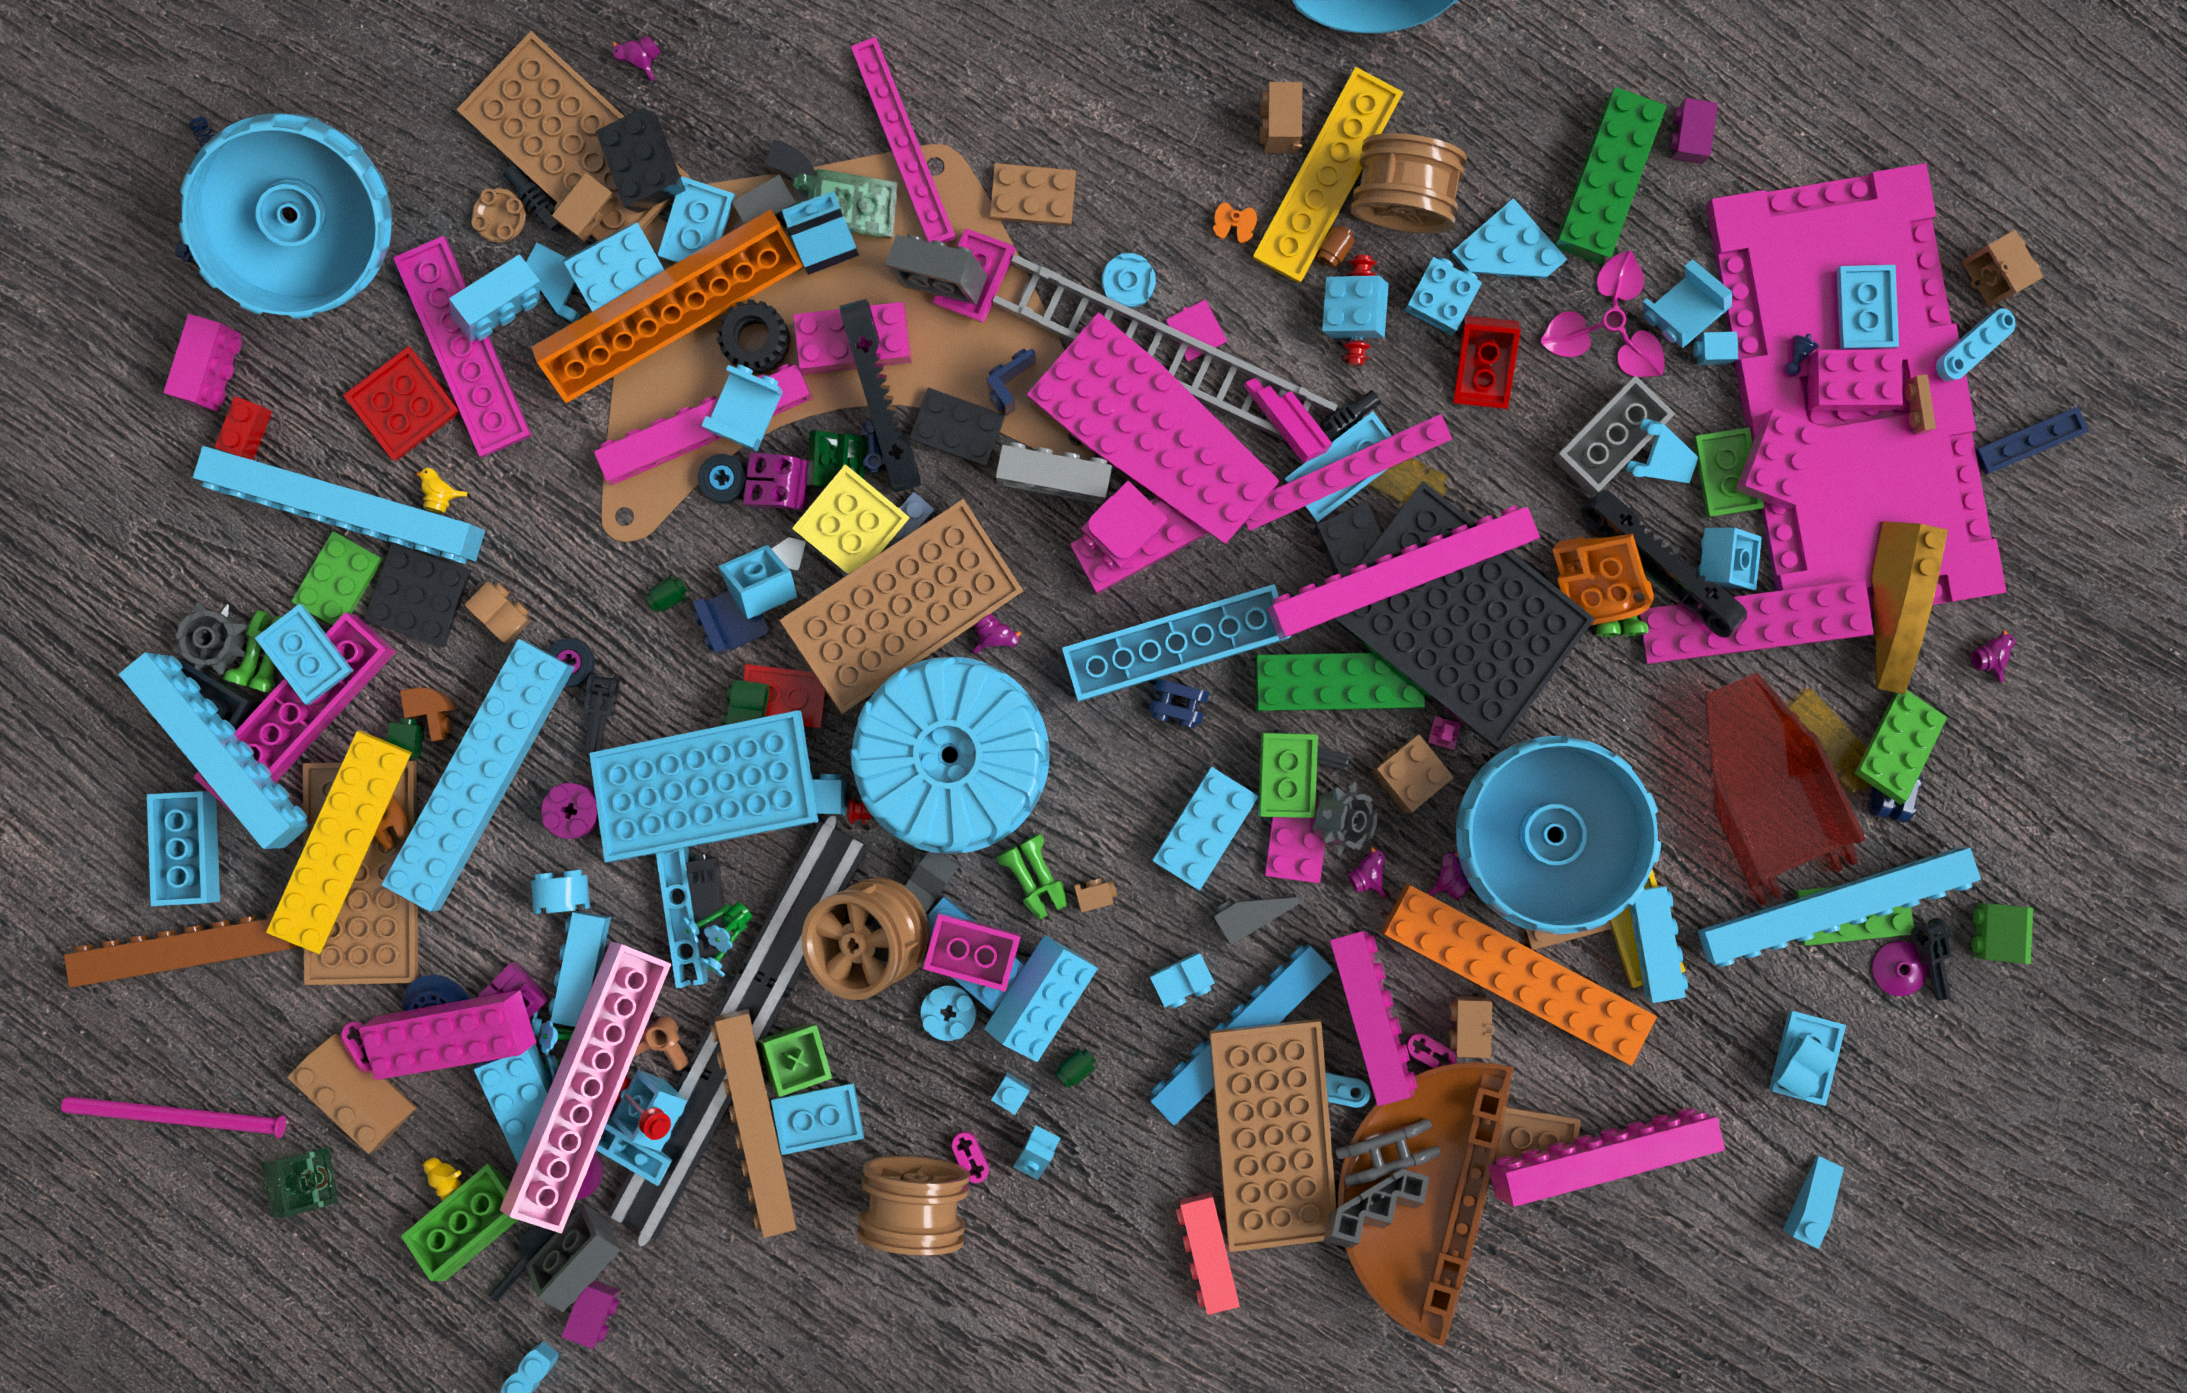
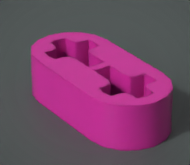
M360 1022L348 1023L340 1034L341 1043L359 1071L363 1073L372 1072L368 1062L364 1064L361 1062L364 1057L361 1050L364 1049L365 1051L361 1035L358 1037L360 1046H358L355 1039L349 1040L347 1038L350 1029L353 1032L359 1031L358 1028L363 1024Z
M1414 1032L1407 1038L1406 1047L1408 1052L1432 1068L1440 1067L1438 1066L1439 1060L1432 1056L1434 1051L1440 1055H1444L1445 1052L1448 1053L1449 1063H1443L1441 1066L1456 1064L1454 1052L1421 1032ZM1423 1038V1044L1430 1048L1428 1053L1421 1049L1414 1052L1415 1046L1412 1045L1413 1041H1420Z
M970 1131L957 1133L952 1141V1149L958 1163L969 1171L972 1169L970 1161L972 1158L977 1166L982 1165L984 1168L981 1170V1176H977L976 1173H970L969 1180L972 1183H980L986 1179L989 1172V1165L973 1133ZM964 1137L966 1141H972L969 1145L970 1155H967L964 1148H958L957 1145L960 1144V1138Z

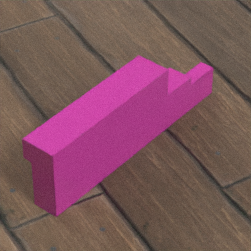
M1257 378L1245 382V389L1303 463L1327 453L1332 442L1292 391L1285 393L1283 397L1279 398L1271 386L1264 388Z

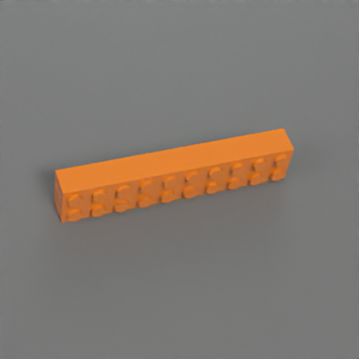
M770 209L531 348L537 364L564 402L568 403L726 312L730 306L733 308L737 305V302L745 301L804 267L773 211Z
M1405 884L1380 933L1631 1066L1657 1018L1656 1015L1408 884Z

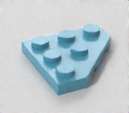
M1514 198L1451 252V255L1464 270L1470 271L1475 275L1494 274L1496 276L1517 278L1522 276L1546 279L1567 260Z

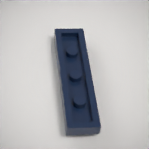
M2075 407L1980 447L1975 452L1984 474L1987 475L2087 433L2089 429L2079 407Z

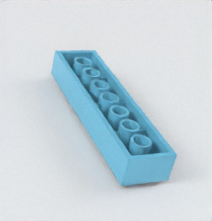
M1275 584L1063 647V654L1078 702L1288 640L1291 636L1279 640L1267 608L1274 605L1273 599L1279 597Z
M145 652L119 673V676L263 849L285 848L310 827L305 820L307 818L305 812L289 801V794L285 788L274 783L270 778L272 775L270 770L264 764L258 763L252 756L254 752L251 747L244 741L240 742L234 734L236 733L235 728L228 721L220 718L216 713L218 711L216 705L201 695L199 692L200 686L191 677H186L181 671L183 668L182 664L175 657Z

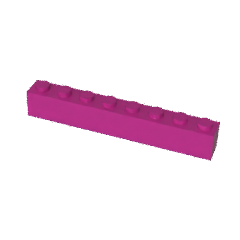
M785 364L776 369L777 373L768 376L777 380V386L783 391L773 416L813 399L797 364L793 366L792 364ZM716 396L708 397L702 400L701 405L696 408L686 407L680 409L675 413V417L668 420L666 418L657 419L651 422V427L642 431L634 429L627 432L624 439L617 442L609 440L602 443L600 449L594 451L606 481L611 485H615L722 439L723 437L706 431L702 427L705 417L711 418L719 398H716Z

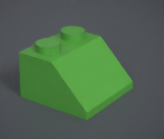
M1977 903V907L1973 912V922L1976 925L1975 936L1971 943L1974 958L2031 964L2033 908L2006 904Z

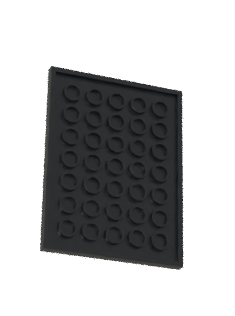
M1422 481L1357 566L1366 564L1367 568L1377 565L1376 559L1388 554L1395 558L1401 556V550L1416 544L1419 549L1426 546V540L1442 534L1443 539L1452 536L1451 530L1466 524L1468 529L1478 525ZM1509 550L1332 620L1494 749H1499L1595 618Z

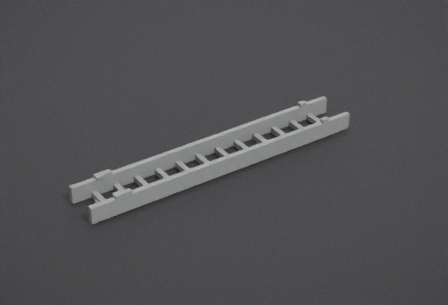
M1015 254L1012 259V266L1033 275L1030 282L1026 283L1019 298L1020 304L1018 306L996 295L992 301L993 306L1070 342H1073L1079 335L1075 330L1090 301L1107 309L1104 317L1109 321L1113 313L1132 321L1126 332L1130 339H1132L1138 324L1156 332L1147 352L1152 357L1162 336L1181 343L1169 369L1173 376L1187 347L1206 355L1192 386L1181 381L1179 382L1199 402L1285 442L1287 441L1268 417L1265 421L1248 413L1253 401L1249 393L1241 409L1223 401L1237 370L1257 378L1260 383L1264 382L1279 389V398L1283 397L1285 393L1292 391L1296 398L1305 401L1303 406L1307 412L1310 405L1330 414L1335 412L1337 404L1313 394L1303 387H1298ZM1039 279L1057 286L1044 317L1027 307ZM1064 290L1082 298L1068 329L1050 321ZM1212 359L1230 367L1216 398L1198 390Z

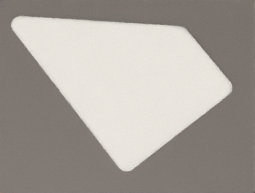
M788 537L773 547L772 550L789 569L799 570L806 542Z

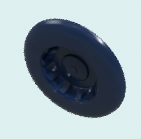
M426 975L414 980L406 989L403 997V1011L468 1000L470 997L452 979L441 975Z

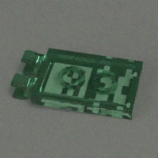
M817 169L815 176L798 173V177H794V189L810 190L809 200L834 191L850 232L884 238L893 237L897 182L824 169ZM796 201V203L792 204V206L802 203L804 201Z

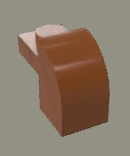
M422 687L400 691L404 718L416 719L427 717L431 741L442 742L450 740L449 734L452 733V725L449 717H446V713L455 712L456 708L448 695L436 689Z

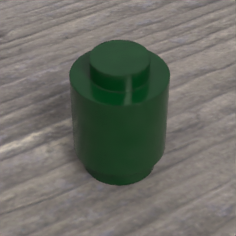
M671 575L649 588L650 592L646 593L645 597L656 613L661 610L665 612L687 598L686 592L689 590L681 577L676 578L674 575Z
M1077 1048L1058 1065L1059 1068L1055 1073L1067 1088H1071L1073 1085L1077 1086L1096 1069L1094 1063L1097 1060L1088 1049L1085 1048L1082 1051L1080 1048Z

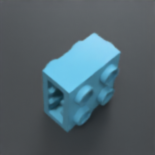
M1433 257L1404 311L1453 336L1482 282L1477 280L1478 277L1474 273L1454 268L1453 263L1442 257L1438 259Z

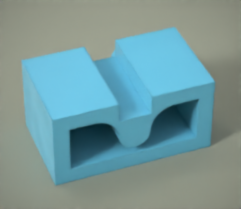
M1199 951L1150 975L1164 1007L1170 1005L1171 1009L1186 1003L1185 997L1192 993H1195L1196 997L1211 991L1210 985L1215 984Z

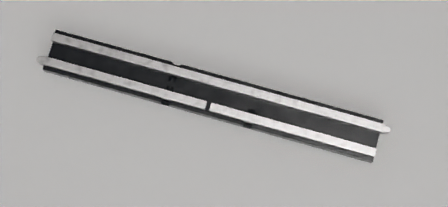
M836 816L829 817L825 822L821 820L816 826L749 950L741 970L736 974L695 1050L688 1068L684 1071L675 1087V1090L687 1102L682 1115L678 1117L671 1131L669 1140L665 1142L661 1149L672 1161L660 1185L656 1186L630 1171L607 1213L612 1219L620 1223L625 1221L642 1230L638 1240L639 1246H644L651 1238L657 1240L660 1237L733 1101L731 1095L726 1096L723 1080L728 1079L726 1069H720L717 1053L722 1052L720 1042H714L711 1026L716 1025L715 1016L748 1009L759 1053L760 1049L757 1040L767 1037L807 964L802 949V930L808 913L821 900L848 888L870 847L835 828L837 823Z

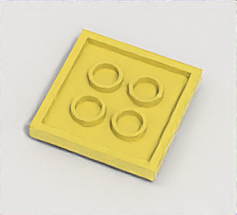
M844 465L792 529L849 574L880 554L910 517L847 465Z

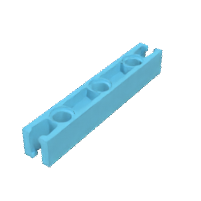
M683 848L657 853L656 858L676 988H682L691 985L690 980H685L684 964L691 962L694 963L697 980H693V986L705 984L708 982L707 969L697 960L700 957L698 943L693 944L680 921L681 916L686 917L688 921L691 919L694 921L686 862H690L689 849ZM677 888L683 890L685 894V899L682 903H677L673 899V892ZM684 943L691 945L693 948L691 958H686L681 953V947Z

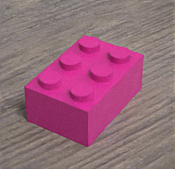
M188 313L163 393L185 403L218 412L219 406L225 400L224 390L227 380L233 375L234 367L232 364L235 355L241 349L242 334L222 323Z
M1817 350L1807 356L1808 411H1891L1903 405L1902 350Z
M1775 408L1764 413L1735 491L1786 510L1797 506L1826 428Z
M940 912L937 916L923 969L1005 992L1021 934Z

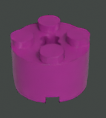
M565 783L553 787L544 798L541 808L543 825L554 835L565 839L581 838L591 834L599 827L594 788L582 783ZM573 806L577 810V814L572 815L569 812V807Z

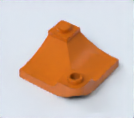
M1633 533L1606 538L1586 539L1579 537L1559 541L1552 549L1560 573L1557 579L1561 592L1595 618L1591 625L1631 618L1644 613L1650 608L1654 600V593L1650 581H1647ZM1636 593L1643 594L1644 599H1639Z

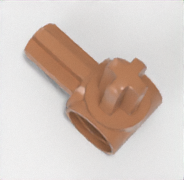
M660 1017L654 1024L645 1028L634 1057L651 1048L652 1050H658V1052L664 1051L675 1070H681L689 1064V1059L677 1042L680 1039L677 1034L678 1026L672 1018ZM658 1030L663 1031L666 1034V1037L660 1035Z

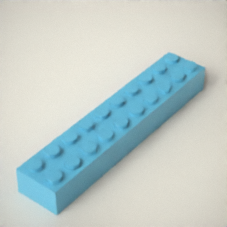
M202 446L193 478L203 481L202 487L263 504L281 511H287L305 518H311L329 525H335L380 540L387 541L388 539L390 542L411 549L416 544L414 549L435 556H440L442 552L441 557L466 564L467 559L476 562L485 534V530L469 523Z
M517 640L385 877L382 886L429 912L439 911L442 908L575 667L527 641Z

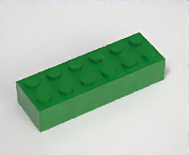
M1615 87L1609 94L1554 245L1559 250L1602 266L1611 259L1667 105Z
M1375 653L1255 656L1256 712L1420 709L1425 707V693Z

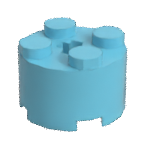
M582 870L565 871L564 877L554 878L553 872L536 874L535 880L530 881L533 914H540L541 908H546V913L573 911L577 909V904H582L583 909L590 908L588 876L582 875Z

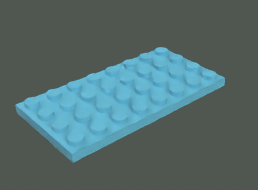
M798 710L589 753L604 861L606 863L818 822L802 713Z

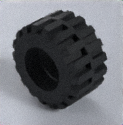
M748 300L747 304L740 301L736 303L738 307L735 309L730 306L727 309L729 314L727 316L722 315L720 318L722 325L717 326L719 334L717 341L721 346L720 350L735 367L739 364L753 371L752 374H754V371H758L759 374L765 373L767 368L770 370L775 369V363L779 362L781 364L784 358L782 356L784 353H788L787 343H790L788 327L780 314H778L775 308L771 305L767 306L763 301L756 303L754 300ZM751 324L765 325L768 328L769 335L766 343L760 349L747 351L740 347L739 337L745 327Z

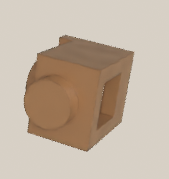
M1101 878L1085 882V888H1081L1080 883L1074 885L1081 913L1114 904L1112 898L1117 897L1113 881L1102 883Z

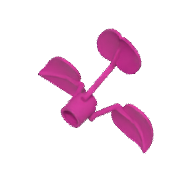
M1632 251L1622 252L1610 259L1603 266L1597 278V287L1600 294L1603 296H1613V309L1608 310L1602 316L1601 322L1586 328V321L1583 316L1576 312L1567 311L1557 315L1541 338V344L1548 351L1562 357L1582 355L1591 346V339L1587 333L1603 327L1605 331L1610 333L1619 331L1626 345L1619 349L1617 354L1618 365L1623 372L1633 377L1635 375L1637 377H1650L1663 374L1665 360L1658 339L1653 334L1641 330L1637 331L1630 340L1624 328L1626 315L1618 306V298L1624 301L1631 300L1640 294L1644 285L1643 272Z

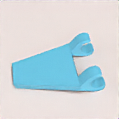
M536 243L526 263L539 279L540 290L556 313L574 323L581 318V315L574 309L565 306L576 285L563 262V259L566 257Z
M1644 418L1640 429L1646 430L1651 435H1656L1646 464L1630 460L1627 463L1626 471L1632 472L1637 477L1646 476L1690 483L1699 457L1663 423Z

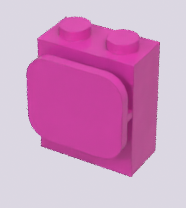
M1127 481L1081 528V532L1084 534L1081 539L1091 549L1097 547L1104 554L1101 558L1112 569L1117 566L1122 570L1167 524L1168 519L1140 491Z

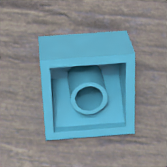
M1705 528L1704 536L1701 540L1702 559L1698 568L1699 577L1704 575L1706 577L1705 581L1715 582L1724 588L1756 591L1762 537L1737 528Z
M768 545L718 566L737 607L747 619L758 616L797 597L791 571Z

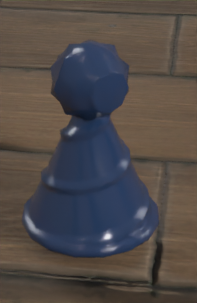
M1807 333L1805 337L1793 336V362L1787 363L1785 366V371L1788 375L1795 376L1799 374L1801 370L1799 364L1814 350L1819 348V345L1811 340V334Z

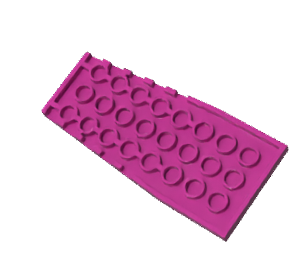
M1099 312L1026 394L1032 402L1089 450L1102 459L1107 460L1116 469H1120L1130 476V479L1144 486L1154 496L1168 503L1178 513L1192 520L1198 527L1205 532H1209L1224 545L1229 542L1278 485L1279 480L1162 364Z

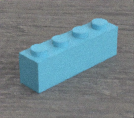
M1666 886L1646 887L1633 906H1629L1645 1000L1656 1003L1686 998L1685 990L1688 989V983L1685 974L1681 973L1680 962H1683V954L1680 946H1677L1675 935L1678 934V926L1675 918H1672L1670 907H1673L1672 894L1670 891H1667Z
M582 911L572 912V916H568L565 924V932L568 933L566 944H562L559 959L563 960L561 971H557L554 980V987H557L556 997L552 998L549 1005V1014L552 1015L551 1021L553 1023L576 1027L602 964L611 917Z

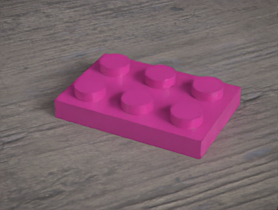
M965 228L958 246L971 250L972 255L980 262V266L987 274L977 305L937 295L933 303L937 307L984 324L993 304L992 301L999 290L1016 248L1011 244Z
M1316 799L1315 818L1272 817L1264 876L1320 883L1325 843L1313 831V824L1316 821V812L1319 806L1318 799Z

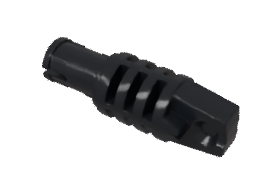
M516 164L508 167L504 171L503 176L516 189L517 198L522 201L524 207L539 225L545 223L550 230L557 232L562 225L552 217L555 205L536 183L530 182Z
M1371 389L1354 403H1346L1337 412H1333L1330 417L1328 416L1321 422L1322 425L1319 427L1329 440L1333 442L1361 421L1364 415L1378 405H1381L1382 402Z

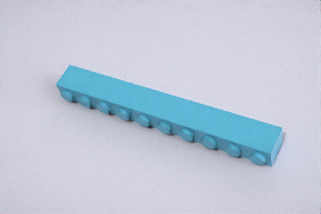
M1958 847L1697 931L1707 962L1718 964V967H1724L1735 963L1734 958L1744 956L1745 959L1759 956L1762 949L1770 947L1771 950H1777L1788 946L1787 942L1797 939V942L1814 938L1813 933L1822 930L1824 933L1840 930V925L1847 922L1850 925L1867 921L1866 916L1875 913L1877 917L1893 913L1892 908L1902 905L1903 908H1909L1920 904L1919 899L1926 897L1929 900L1938 899L1946 896L1945 891L1954 888L1955 891L1972 888V883L1981 880L1971 848Z

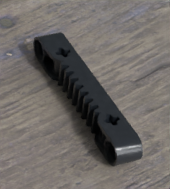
M866 298L841 305L839 308L892 488L896 493L921 486V479L911 444L902 435L903 429L895 427L899 424L900 419L899 417H893L897 410L896 407L889 406L894 399L893 396L886 395L890 391V385H882L886 382L887 375L879 374L883 371L884 364L876 363L881 357L880 353H876L880 342L869 302ZM862 336H865L866 340L872 341L867 350H865L864 346L858 345ZM893 444H897L898 448L903 447L900 455H897L896 452H890Z
M1601 490L1582 507L1581 515L1584 521L1603 538L1633 533L1644 573L1713 633L1727 638L1746 620L1747 611L1739 601L1717 583L1705 581L1706 577L1704 575L1700 577L1695 576L1697 569L1688 570V561L1680 563L1678 561L1680 557L1678 553L1671 555L1670 546L1665 548L1661 546L1662 539L1653 540V531L1645 533L1646 525L1639 526L1640 521L1635 512L1614 494Z

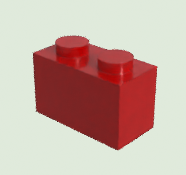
M234 396L214 447L239 457L254 460L273 411Z

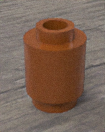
M1341 225L1339 228L1332 227L1319 247L1318 260L1330 268H1335L1337 264H1341L1355 243L1352 237L1353 232Z

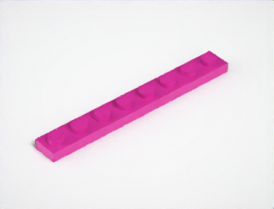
M873 37L851 46L927 241L931 243L933 240L946 243L956 239L877 38Z
M1442 414L1274 489L1245 522L1249 531L1452 440Z

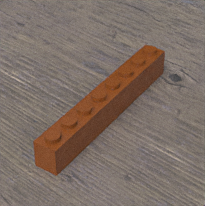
M273 912L267 913V919L257 921L256 916L239 918V924L230 926L228 920L211 923L212 929L202 930V925L184 928L185 934L175 935L174 930L157 933V939L148 940L147 935L130 937V943L120 945L119 939L102 942V948L94 950L92 944L74 947L75 953L65 954L64 958L69 988L288 950L300 946L266 933L275 914Z

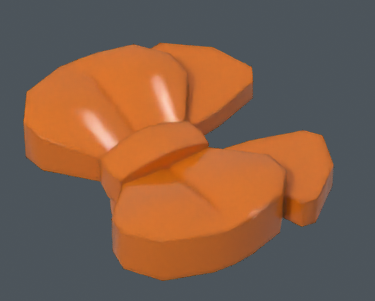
M1224 202L1218 206L1215 212L1213 231L1217 237L1225 239L1230 227H1237L1238 242H1248L1253 237L1252 232L1257 223L1256 211L1248 207L1240 212L1233 210L1229 203Z

